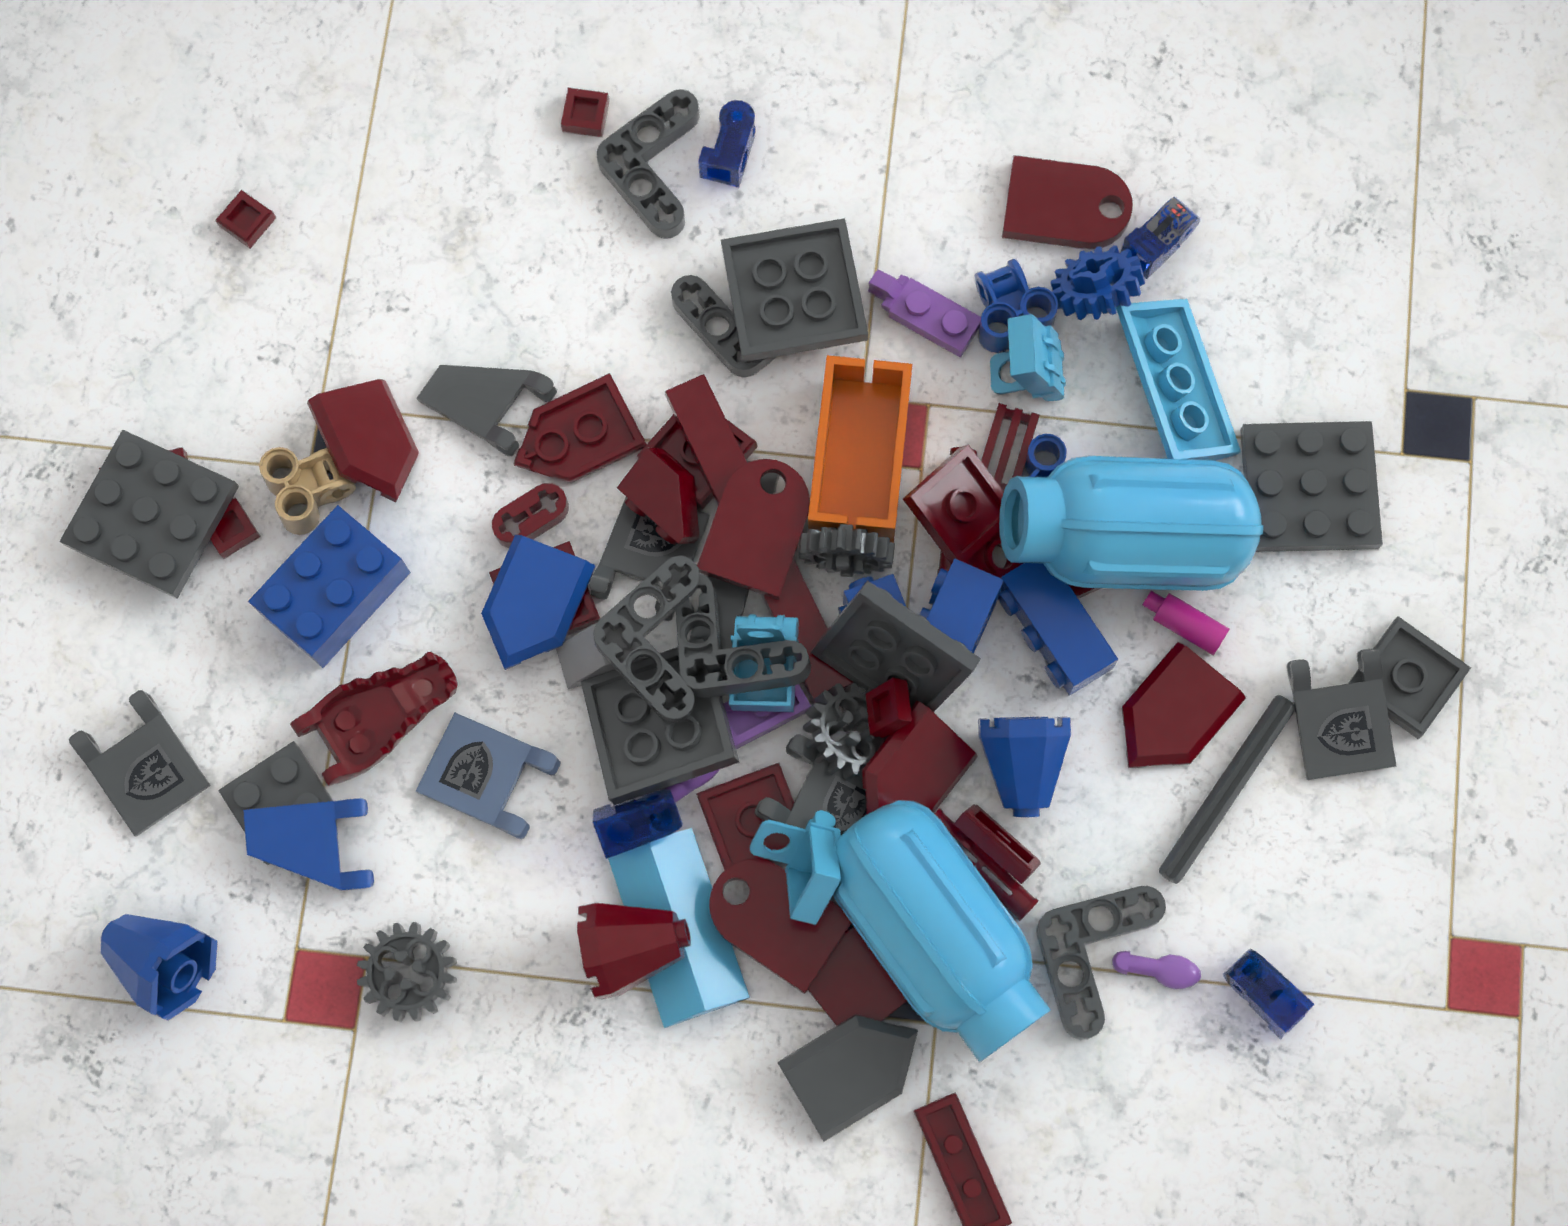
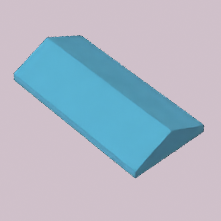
M1188 299L1131 303L1129 307L1117 306L1116 310L1167 459L1217 461L1239 454L1241 450Z
M692 828L645 840L609 856L608 860L624 906L674 911L677 913L679 920L686 919L689 927L691 946L685 947V958L648 979L664 1028L749 999L750 996L733 947L719 934L711 918L710 895L712 885Z

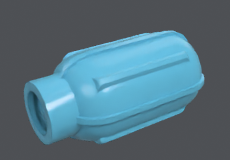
M1111 456L1071 458L1058 465L1048 477L1015 476L1011 478L1003 493L999 516L1002 549L1005 557L1011 563H1043L1049 573L1063 583L1084 588L1196 591L1221 589L1234 582L1251 563L1260 542V536L1263 534L1264 526L1261 525L1259 504L1248 481L1241 471L1227 463L1211 460Z
M898 800L865 815L838 839L836 853L839 859L841 881L833 893V897L911 1007L926 1023L941 1031L958 1033L980 1063L1051 1011L1029 981L1033 963L1030 946L1020 927L942 821L929 808L915 801Z

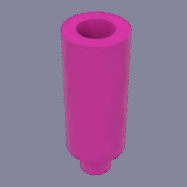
M1151 590L1142 604L1156 613L1153 618L1154 621L1213 656L1230 628L1171 593H1168L1167 597L1163 598Z

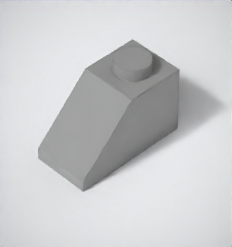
M597 623L592 624L566 640L563 646L556 648L568 690L582 686L581 681L615 669L595 646L593 632ZM609 626L604 629L606 639L603 643L608 645L611 642H615L623 650V656L617 658L621 663L624 662L630 651L640 647L637 642H634L631 649L628 648L622 640L624 629L621 627L617 630H612ZM639 657L636 660H634V662L648 657Z

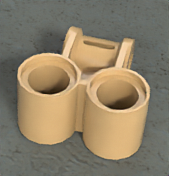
M277 447L265 452L260 460V473L270 492L276 495V512L283 526L292 534L303 535L314 530L319 523V506L340 501L350 496L356 490L355 483L340 477L327 448L298 461L292 451L287 448ZM280 467L292 468L290 474L285 478L277 479L272 477L275 470ZM328 471L332 473V480H330L328 477ZM295 504L307 505L306 511L300 516H289L287 514L288 510Z

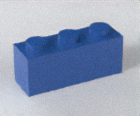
M1024 563L1001 577L1004 580L998 598L1001 606L1009 616L1014 614L1017 616L1024 627L1021 630V634L1026 644L1033 652L1038 650L1041 652L1048 663L1045 666L1046 673L1058 689L1064 687L1070 696L1114 668L1118 661L1117 656L1069 584H1065L1052 576L1043 563Z

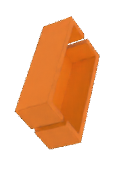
M827 355L808 514V530L821 531V527L838 528L840 524L853 525V530L867 529L868 533L876 532L878 537H888L890 542L894 543L913 364L874 360L872 383L864 382L865 359Z

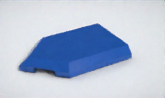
M514 536L481 612L505 670L543 652L547 653L563 646L596 566L594 564L525 536Z

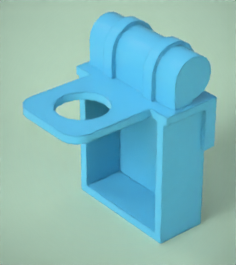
M1033 314L1008 318L1009 351L997 353L990 360L992 390L996 394L1027 390L1033 399L1041 397L1046 401L1064 399V387L1066 386L1062 364L1064 352L1061 348L1059 334L1051 325L1044 326ZM1008 361H1010L1011 377L1016 380L1013 383L1003 382L1000 377V370Z
M749 614V617L736 616L734 635H731L732 648L785 640L799 642L798 618L785 617V615L757 617L755 614ZM794 656L786 657V663L783 664L786 671L794 669V663L797 662ZM764 658L767 674H772L770 658ZM743 660L734 668V675L739 678H749L756 673L758 664L752 660ZM795 686L729 695V706L733 711L794 712Z
M823 810L815 813L813 818L808 821L805 829L773 820L764 821L761 823L750 844V852L753 855L787 864L785 873L790 918L815 925L841 881L839 859L836 853L838 839L841 837L840 829L834 828L836 824L834 816ZM773 833H783L790 839L789 844L780 850H771L763 842L768 835Z

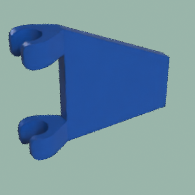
M357 798L243 810L247 855L339 890L362 889L373 886L374 875L372 870L341 872L336 820L366 816L368 813L366 799Z

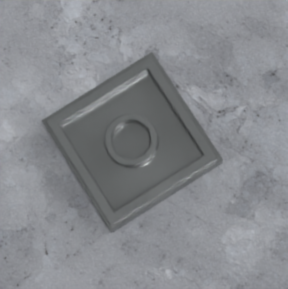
M1397 616L1377 642L1374 649H1378L1381 655L1382 680L1388 717L1419 739L1432 724L1471 667ZM1359 669L1350 679L1348 684L1362 682V677Z

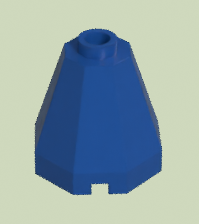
M1001 717L994 718V727H990V719H978V736L1003 808L1013 809V817H1039L1040 808H1049L1071 737L1070 717H1057V725H1055V718Z
M124 914L108 923L101 935L100 953L136 1005L153 1015H158L169 1021L197 1001L202 993L201 990L196 988L200 979L203 977L209 981L215 972L218 941L188 924Z

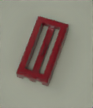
M999 403L981 462L988 470L1003 419L1010 420L1011 423L994 476L995 481L1004 492L1007 484L1002 483V479L1019 423L1028 426L1012 478L1022 476L1028 447L1033 439L1040 414L1033 412L1031 415L1025 414L1022 409L1006 408L1007 405Z
M977 804L964 811L954 823L956 827L1021 885L1041 865L1040 860Z

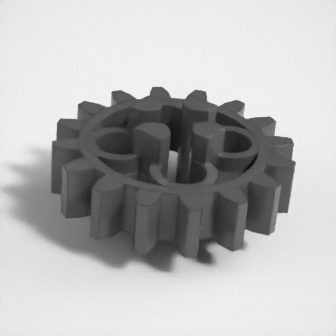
M840 524L838 528L821 527V531L809 529L808 533L801 534L799 559H804L805 564H816L818 569L825 568L827 573H835L841 570V577H853L854 574H871L872 570L884 572L885 568H892L895 543L890 542L888 537H878L876 532L868 533L867 529L853 530V525Z
M839 683L828 691H823L814 699L815 703L806 710L805 713L811 720L803 725V731L812 733L813 736L805 744L806 747L817 748L819 751L814 761L817 764L824 760L830 763L828 767L830 775L843 769L845 780H850L857 774L862 779L863 768L889 737V735L885 738L870 735L869 727L860 734L858 731H851L862 722H868L865 694L872 689L869 688L862 694H859L857 683H852L845 689ZM840 707L845 710L843 713L840 711ZM841 729L844 732L851 731L837 742L830 738ZM860 750L862 756L858 755L856 751Z
M412 922L408 932H405L403 926L399 923L393 924V935L391 936L381 930L376 932L380 943L376 947L371 944H365L363 947L371 955L369 961L362 960L357 962L358 967L367 971V976L358 979L357 985L370 987L371 990L363 998L364 1001L371 1004L379 1000L380 1003L376 1013L385 1016L393 1009V1020L398 1022L403 1021L406 1012H409L412 1020L416 1022L421 1021V1009L426 1008L433 1014L437 1013L438 1009L434 1001L438 997L444 1000H449L451 997L444 990L445 984L457 983V978L447 973V968L456 965L457 960L454 957H444L443 955L449 949L450 944L446 940L435 944L434 941L438 932L432 928H429L421 935V925L417 922ZM418 945H425L427 949L426 956L423 959L415 960L414 948ZM393 952L395 960L407 966L412 965V970L424 977L431 976L433 979L432 988L427 992H422L418 983L407 978L403 979V975L391 967L384 968L382 965L383 956L386 953ZM399 984L402 991L401 995L397 999L391 1000L388 996V989L391 985Z

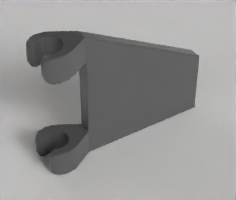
M440 364L417 396V400L485 440L501 453L511 457L519 448V443L515 440L516 438L513 433L497 426L524 387L546 403L554 398L557 389L553 386L554 383L549 377L532 370Z

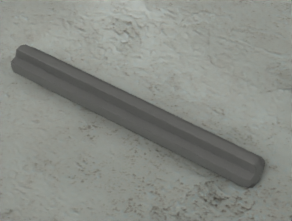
M1277 695L1271 701L1160 866L1159 873L1165 879L1175 884L1183 879L1294 713L1295 705L1290 700Z

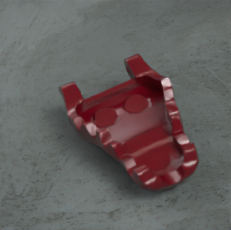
M427 652L422 658L406 665L404 668L393 667L383 672H375L370 678H356L349 683L339 685L312 709L293 720L290 725L298 737L317 730L337 764L327 768L322 773L326 784L331 786L359 776L380 763L430 711L446 702L456 693L458 682L453 670L442 657L432 652Z

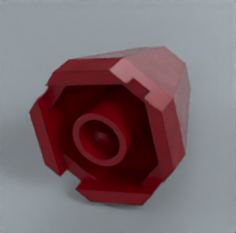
M604 903L578 906V915L586 918V921L577 922V934L583 969L587 978L596 977L599 986L591 987L594 998L603 1000L624 994L685 958V947L691 946L686 919L679 920L677 913L674 911Z

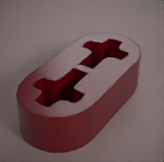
M543 483L501 508L492 519V530L497 541L502 546L510 548L514 536L509 531L502 534L506 530L504 522L508 519L518 523L528 517V519L518 525L520 530L518 535L533 540L559 524L566 518L569 511V503L564 491L555 484ZM548 496L550 500L558 498L555 502L557 509L554 512L550 513L545 508L533 515L534 512L541 509V499Z

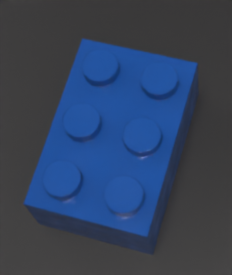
M337 505L248 602L266 620L324 668L411 572L402 558Z

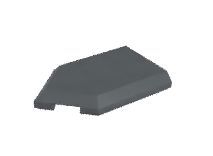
M855 1014L777 1062L823 1142L902 1094L918 1033L917 1029L889 1024Z

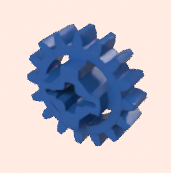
M1113 245L1107 252H1103L1101 246H1097L1094 253L1093 251L1079 252V259L1076 261L1073 259L1065 260L1067 268L1056 269L1055 275L1057 279L1051 280L1050 283L1052 292L1058 300V309L1062 308L1065 316L1068 317L1076 312L1077 319L1082 320L1087 314H1093L1094 319L1097 320L1100 318L1101 313L1116 314V307L1119 305L1129 307L1131 305L1129 297L1141 295L1140 286L1145 284V279L1139 257H1133L1130 249L1119 253L1118 247Z

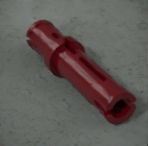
M939 808L934 814L942 821L950 834L978 860L975 863L970 859L1000 902L1017 917V920L1021 921L1039 900L1026 891L1005 869L956 827L954 822ZM982 867H986L1012 892V895L1006 893L982 870Z

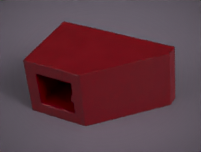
M647 447L617 486V489L627 497L625 504L632 511L642 517L647 515L658 525L655 530L663 539L673 545L677 543L694 544L699 538L694 475L664 449Z

